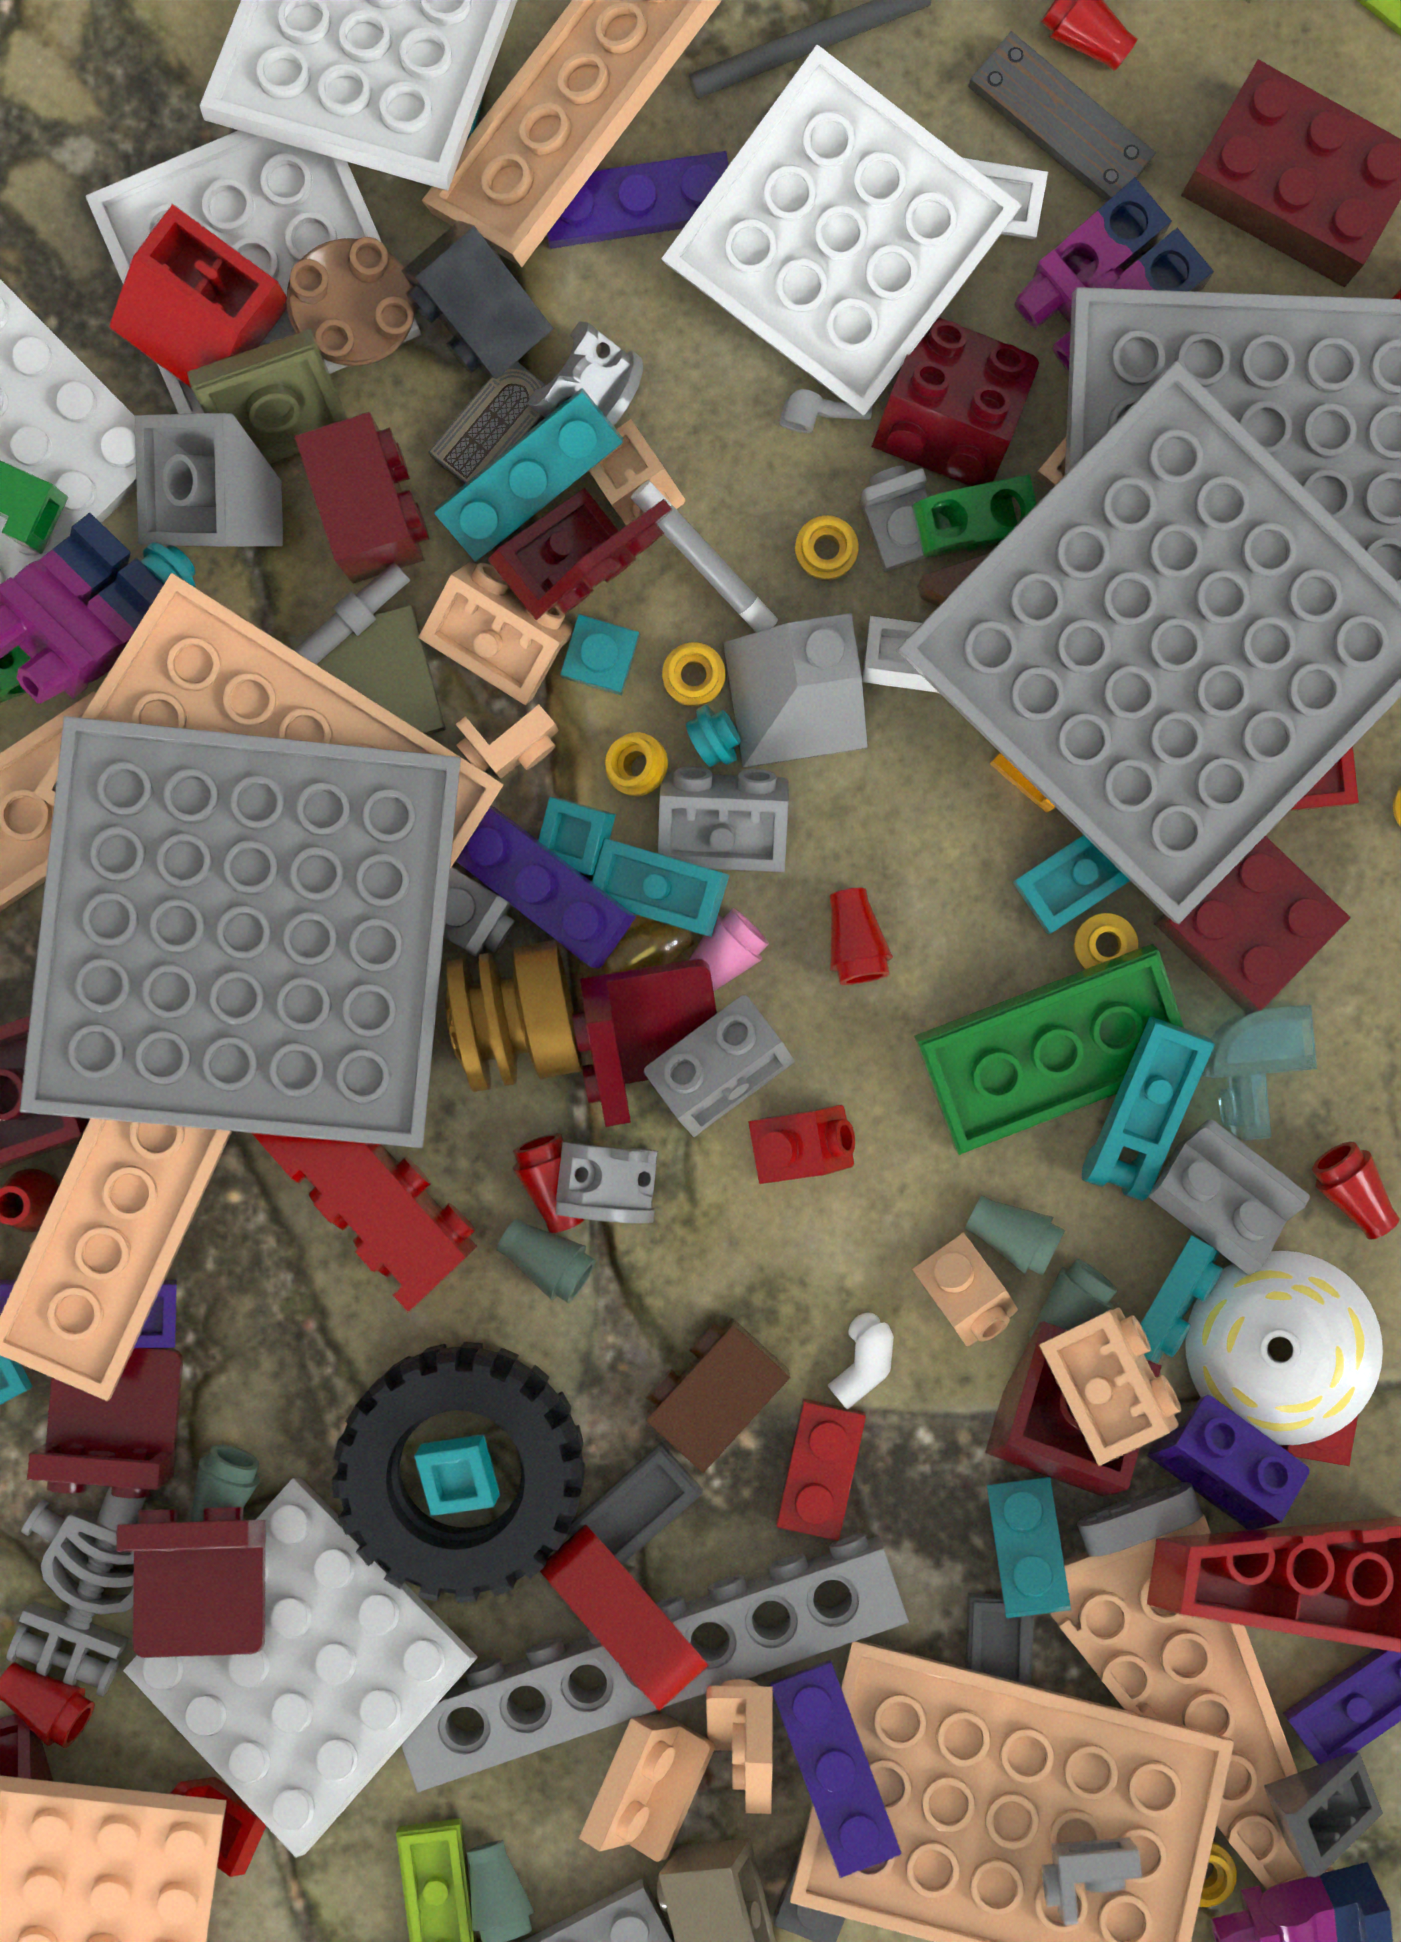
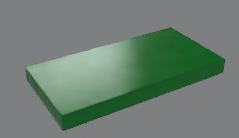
M1154 944L1144 946L914 1036L953 1146L958 1155L1117 1094L1150 1016L1184 1028L1159 949Z

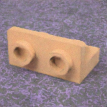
M469 562L451 574L418 638L526 705L534 698L561 647L571 639L575 626L564 619L565 614L557 606L538 620H535L492 565Z
M1118 1307L1039 1345L1099 1466L1158 1439L1179 1426L1174 1414L1181 1411L1178 1398L1164 1375L1155 1378L1144 1356L1145 1353L1151 1351L1150 1344L1135 1316L1131 1315L1125 1318L1122 1310Z
M732 1679L723 1682L721 1686L707 1687L708 1739L714 1743V1750L732 1751L733 1790H745V1813L771 1814L773 1687L759 1686L757 1683L746 1679Z
M665 1713L631 1718L579 1839L599 1852L630 1845L656 1862L666 1860L715 1749L714 1743Z

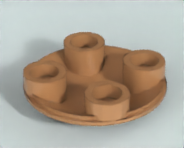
M342 238L328 241L315 247L294 265L290 273L286 303L288 316L295 333L311 329L323 359L335 364L362 366L378 362L391 355L407 338L412 328L416 307L406 295V292L413 285L402 273L403 265L376 238Z

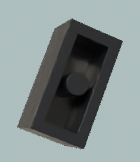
M459 220L401 270L413 285L406 292L409 300L431 324L437 318L441 320L453 335V338L446 343L447 347L471 374L479 368L480 371L497 379L554 329L474 225Z

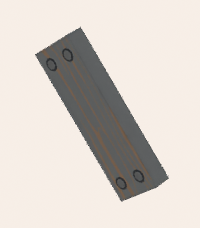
M1012 31L970 79L968 86L1105 202L1110 200L1134 177L1137 179L1156 154L1147 144Z

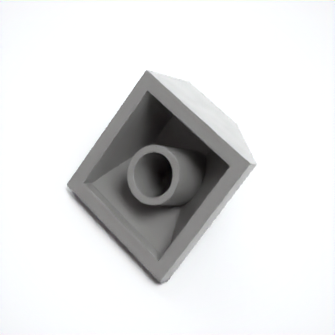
M233 414L135 415L138 545H150L155 542L161 545L283 546L282 481Z
M852 613L789 622L723 643L736 729L741 738L739 748L743 768L868 748L862 675Z

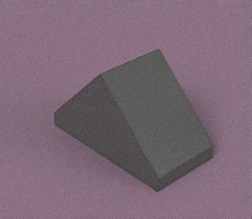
M1348 1753L1264 1785L1286 1845L1308 1877L1321 1876L1383 1814L1360 1753Z

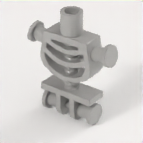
M111 1486L108 1488L99 1514L80 1507L67 1516L65 1520L47 1509L50 1502L42 1499L30 1514L21 1532L29 1536L33 1531L51 1542L41 1563L43 1580L61 1600L70 1604V1610L66 1614L33 1601L21 1614L19 1622L22 1624L17 1629L6 1656V1660L13 1663L17 1658H21L36 1664V1673L44 1676L48 1675L53 1665L66 1669L63 1683L75 1685L77 1680L96 1687V1695L101 1697L106 1695L119 1665L117 1658L126 1649L129 1638L92 1624V1617L95 1613L126 1612L133 1607V1589L131 1593L125 1595L108 1596L101 1593L104 1592V1587L121 1588L134 1585V1569L113 1568V1564H134V1551L116 1552L117 1525L136 1524L138 1511L142 1510L146 1499L115 1497L111 1495ZM64 1567L67 1568L70 1572H72L75 1576L81 1578L79 1584L74 1582V1580L64 1570ZM30 1626L49 1633L48 1638L44 1639L29 1633ZM64 1639L76 1643L72 1655L60 1651ZM91 1649L112 1658L109 1663H106L88 1655Z

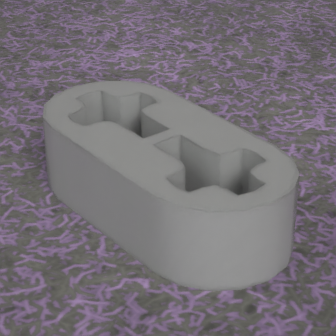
M1179 1482L1154 1489L1092 1512L1081 1518L1077 1522V1526L1088 1555L1103 1556L1189 1526L1202 1517V1511L1192 1484L1189 1482Z

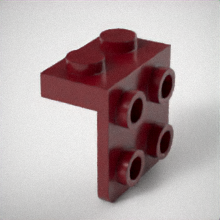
M938 317L912 353L906 355L871 447L969 486L994 482L1039 367V360L1035 355L1021 350L1014 345L1003 343L960 326L953 321Z
M583 488L499 547L488 560L535 620H538L555 606L563 614H566L586 599L594 591L592 588L603 580L606 583L610 582L635 562L637 555L656 542L664 534L658 523L673 509L663 499L618 531L586 488Z
M692 959L580 979L584 1012L572 1014L578 1052L591 1051L594 1064L582 1065L585 1089L589 1104L601 1102L605 1127L631 1123L625 1084L649 1080L644 1073L647 1065L717 1014L710 967L705 960Z
M134 1348L115 1391L108 1401L51 1377L46 1443L29 1453L27 1480L47 1481V1490L56 1493H82L86 1491L87 1485L111 1486V1495L131 1499L150 1497L151 1490L161 1488L174 1476L183 1369L181 1353L174 1348Z
M243 1507L203 1508V1522H178V1509L139 1510L138 1524L117 1525L116 1552L134 1551L133 1649L138 1656L142 1658L250 1655L259 1652L264 1647L266 1520H243Z

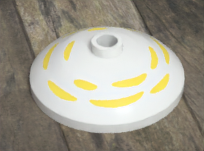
M1271 1251L1264 1266L1250 1276L1232 1263L1222 1270L1208 1298L1204 1302L1197 1299L1189 1317L1188 1323L1191 1324L1185 1341L1186 1358L1192 1381L1201 1397L1206 1395L1213 1396L1278 1445H1298L1314 1442L1330 1436L1345 1427L1365 1407L1375 1390L1380 1376L1383 1357L1382 1335L1371 1303L1364 1292L1346 1273L1329 1262L1309 1254L1293 1251ZM1284 1337L1292 1343L1293 1355L1288 1361L1279 1362L1270 1356L1268 1346L1273 1338Z

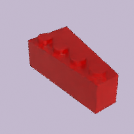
M252 1133L291 1179L300 1183L306 1178L314 1186L308 1195L313 1201V1205L328 1222L333 1223L341 1230H345L350 1226L357 1234L353 1239V1243L357 1248L355 1253L373 1272L378 1270L386 1277L393 1275L402 1287L393 1296L407 1312L417 1305L477 1247L469 1238L475 1231L472 1224L451 1203H448L442 1209L425 1191L431 1185L430 1180L409 1158L404 1157L398 1163L381 1144Z
M1401 1517L1156 1539L1147 1605L1185 1616L1401 1653Z

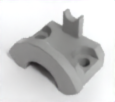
M579 321L570 335L573 338L574 345L566 364L550 383L534 391L527 405L546 418L583 388L614 426L628 408L639 387L643 373L642 358L632 350L627 354L591 324ZM598 344H600L601 346V353L599 354V356L596 354V347Z
M563 1142L556 1196L558 1202L556 1203L555 1215L621 1223H653L655 1208H652L658 1151L646 1148L632 1147V1149Z

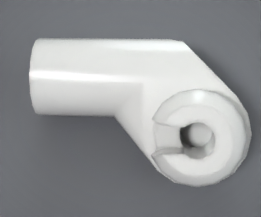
M873 1313L860 1314L851 1322L848 1333L856 1342L855 1361L828 1384L831 1391L846 1409H849L882 1382L891 1370L894 1336L889 1325L885 1322L881 1323L879 1317Z

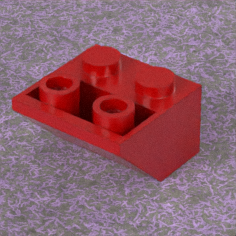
M172 203L133 255L109 327L132 346L191 388L188 371L259 347L287 310V296L277 280Z

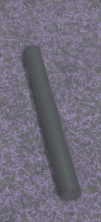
M872 0L690 73L689 80L696 98L699 99L806 56L813 51L817 44L821 48H826L931 5V0Z

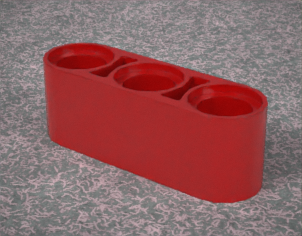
M586 1524L565 1542L558 1551H555L547 1559L546 1565L540 1570L551 1586L658 1711L663 1709L709 1666Z

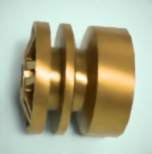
M557 940L514 948L513 978L503 980L490 953L479 955L481 984L478 985L473 983L465 958L447 961L448 985L445 997L447 1023L455 1056L466 1073L473 1093L491 1089L489 1060L493 1059L497 1061L505 1086L517 1083V1055L529 1053L539 1079L583 1071L581 1052H578L572 1014H574L571 995Z

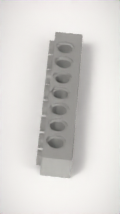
M865 1533L852 1534L829 1545L831 1552L806 1561L804 1554L791 1555L769 1565L770 1573L749 1581L745 1580L744 1575L724 1578L708 1587L709 1595L686 1603L683 1596H673L656 1602L655 1604L709 1665L665 1707L707 1693L708 1686H721L723 1682L732 1679H748L909 1623L880 1536L867 1540ZM827 1580L841 1581L849 1588L846 1599L834 1607L823 1606L813 1597L816 1588ZM777 1601L783 1604L789 1613L782 1624L768 1628L761 1626L754 1620L753 1613L755 1609L763 1602ZM715 1622L725 1628L728 1637L723 1644L716 1648H704L693 1639V1631L703 1623ZM587 1629V1637L567 1644L563 1643L561 1637L539 1642L526 1650V1658L503 1665L501 1658H495L472 1666L465 1671L466 1679L457 1681L401 1746L418 1793L655 1711L657 1708L649 1701L591 1631ZM581 1665H594L603 1671L606 1682L597 1689L586 1690L579 1687L573 1681L572 1671ZM520 1686L535 1687L543 1694L545 1704L536 1710H523L513 1702L511 1692ZM460 1707L473 1708L482 1716L484 1725L476 1731H463L453 1723L451 1712Z

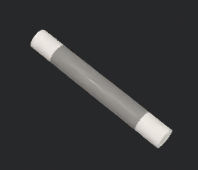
M650 480L643 483L631 496L635 504L645 513L665 499L673 510L658 523L664 535L755 632L774 627L778 618Z

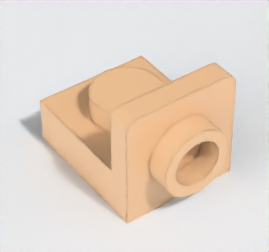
M630 419L618 427L616 430L623 437V443L589 471L625 525L627 526L644 514L631 499V496L648 480L676 509L685 503V498L634 422Z

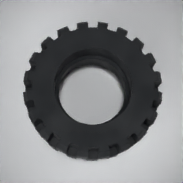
M464 1342L461 1347L447 1348L446 1344L428 1347L423 1353L414 1357L409 1355L394 1364L382 1377L374 1382L355 1404L347 1417L346 1428L337 1440L333 1459L338 1461L337 1472L332 1477L333 1498L341 1499L343 1511L338 1518L345 1535L354 1532L361 1544L356 1553L368 1567L375 1561L388 1570L384 1580L398 1589H401L404 1581L420 1587L418 1596L420 1598L438 1601L441 1593L456 1594L457 1603L475 1602L480 1592L489 1590L496 1597L513 1590L516 1580L521 1577L527 1576L532 1578L546 1565L548 1556L554 1550H559L568 1535L570 1525L577 1512L584 1483L585 1462H583L582 1456L584 1442L580 1426L574 1424L570 1414L572 1407L563 1392L561 1391L557 1394L548 1384L549 1376L539 1367L534 1365L531 1369L517 1360L518 1354L501 1348L499 1352L483 1349V1343ZM461 1410L484 1416L500 1426L509 1435L517 1448L521 1463V1481L518 1493L509 1508L501 1516L488 1524L477 1527H455L438 1522L421 1511L405 1489L400 1472L401 1457L405 1444L412 1432L421 1423L439 1413Z

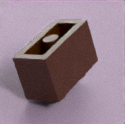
M734 1318L723 1329L715 1322L712 1323L689 1349L696 1357L680 1376L672 1369L669 1370L646 1396V1399L653 1404L647 1411L646 1422L702 1473L712 1465L791 1378L789 1369Z

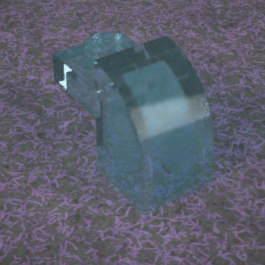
M1311 1005L1264 1008L1262 1011H1244L1224 1022L1210 1038L1215 1045L1201 1077H1227L1228 1089H1221L1219 1093L1220 1116L1223 1126L1231 1127L1232 1134L1238 1139L1256 1140L1271 1138L1266 1084L1267 1073L1317 1069Z

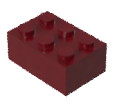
M1258 59L1181 196L1345 287L1364 266L1401 200V139Z

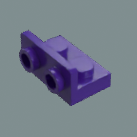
M1211 1395L1201 1397L1184 1426L1176 1428L1172 1432L1156 1439L1147 1454V1457L1180 1481L1191 1483L1195 1492L1247 1530H1256L1282 1523L1310 1473L1307 1465Z

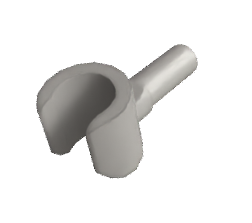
M800 389L795 391L785 401L780 417V425L792 431L812 433L817 415L826 418L870 420L872 407L863 417L845 402L824 400L813 391Z

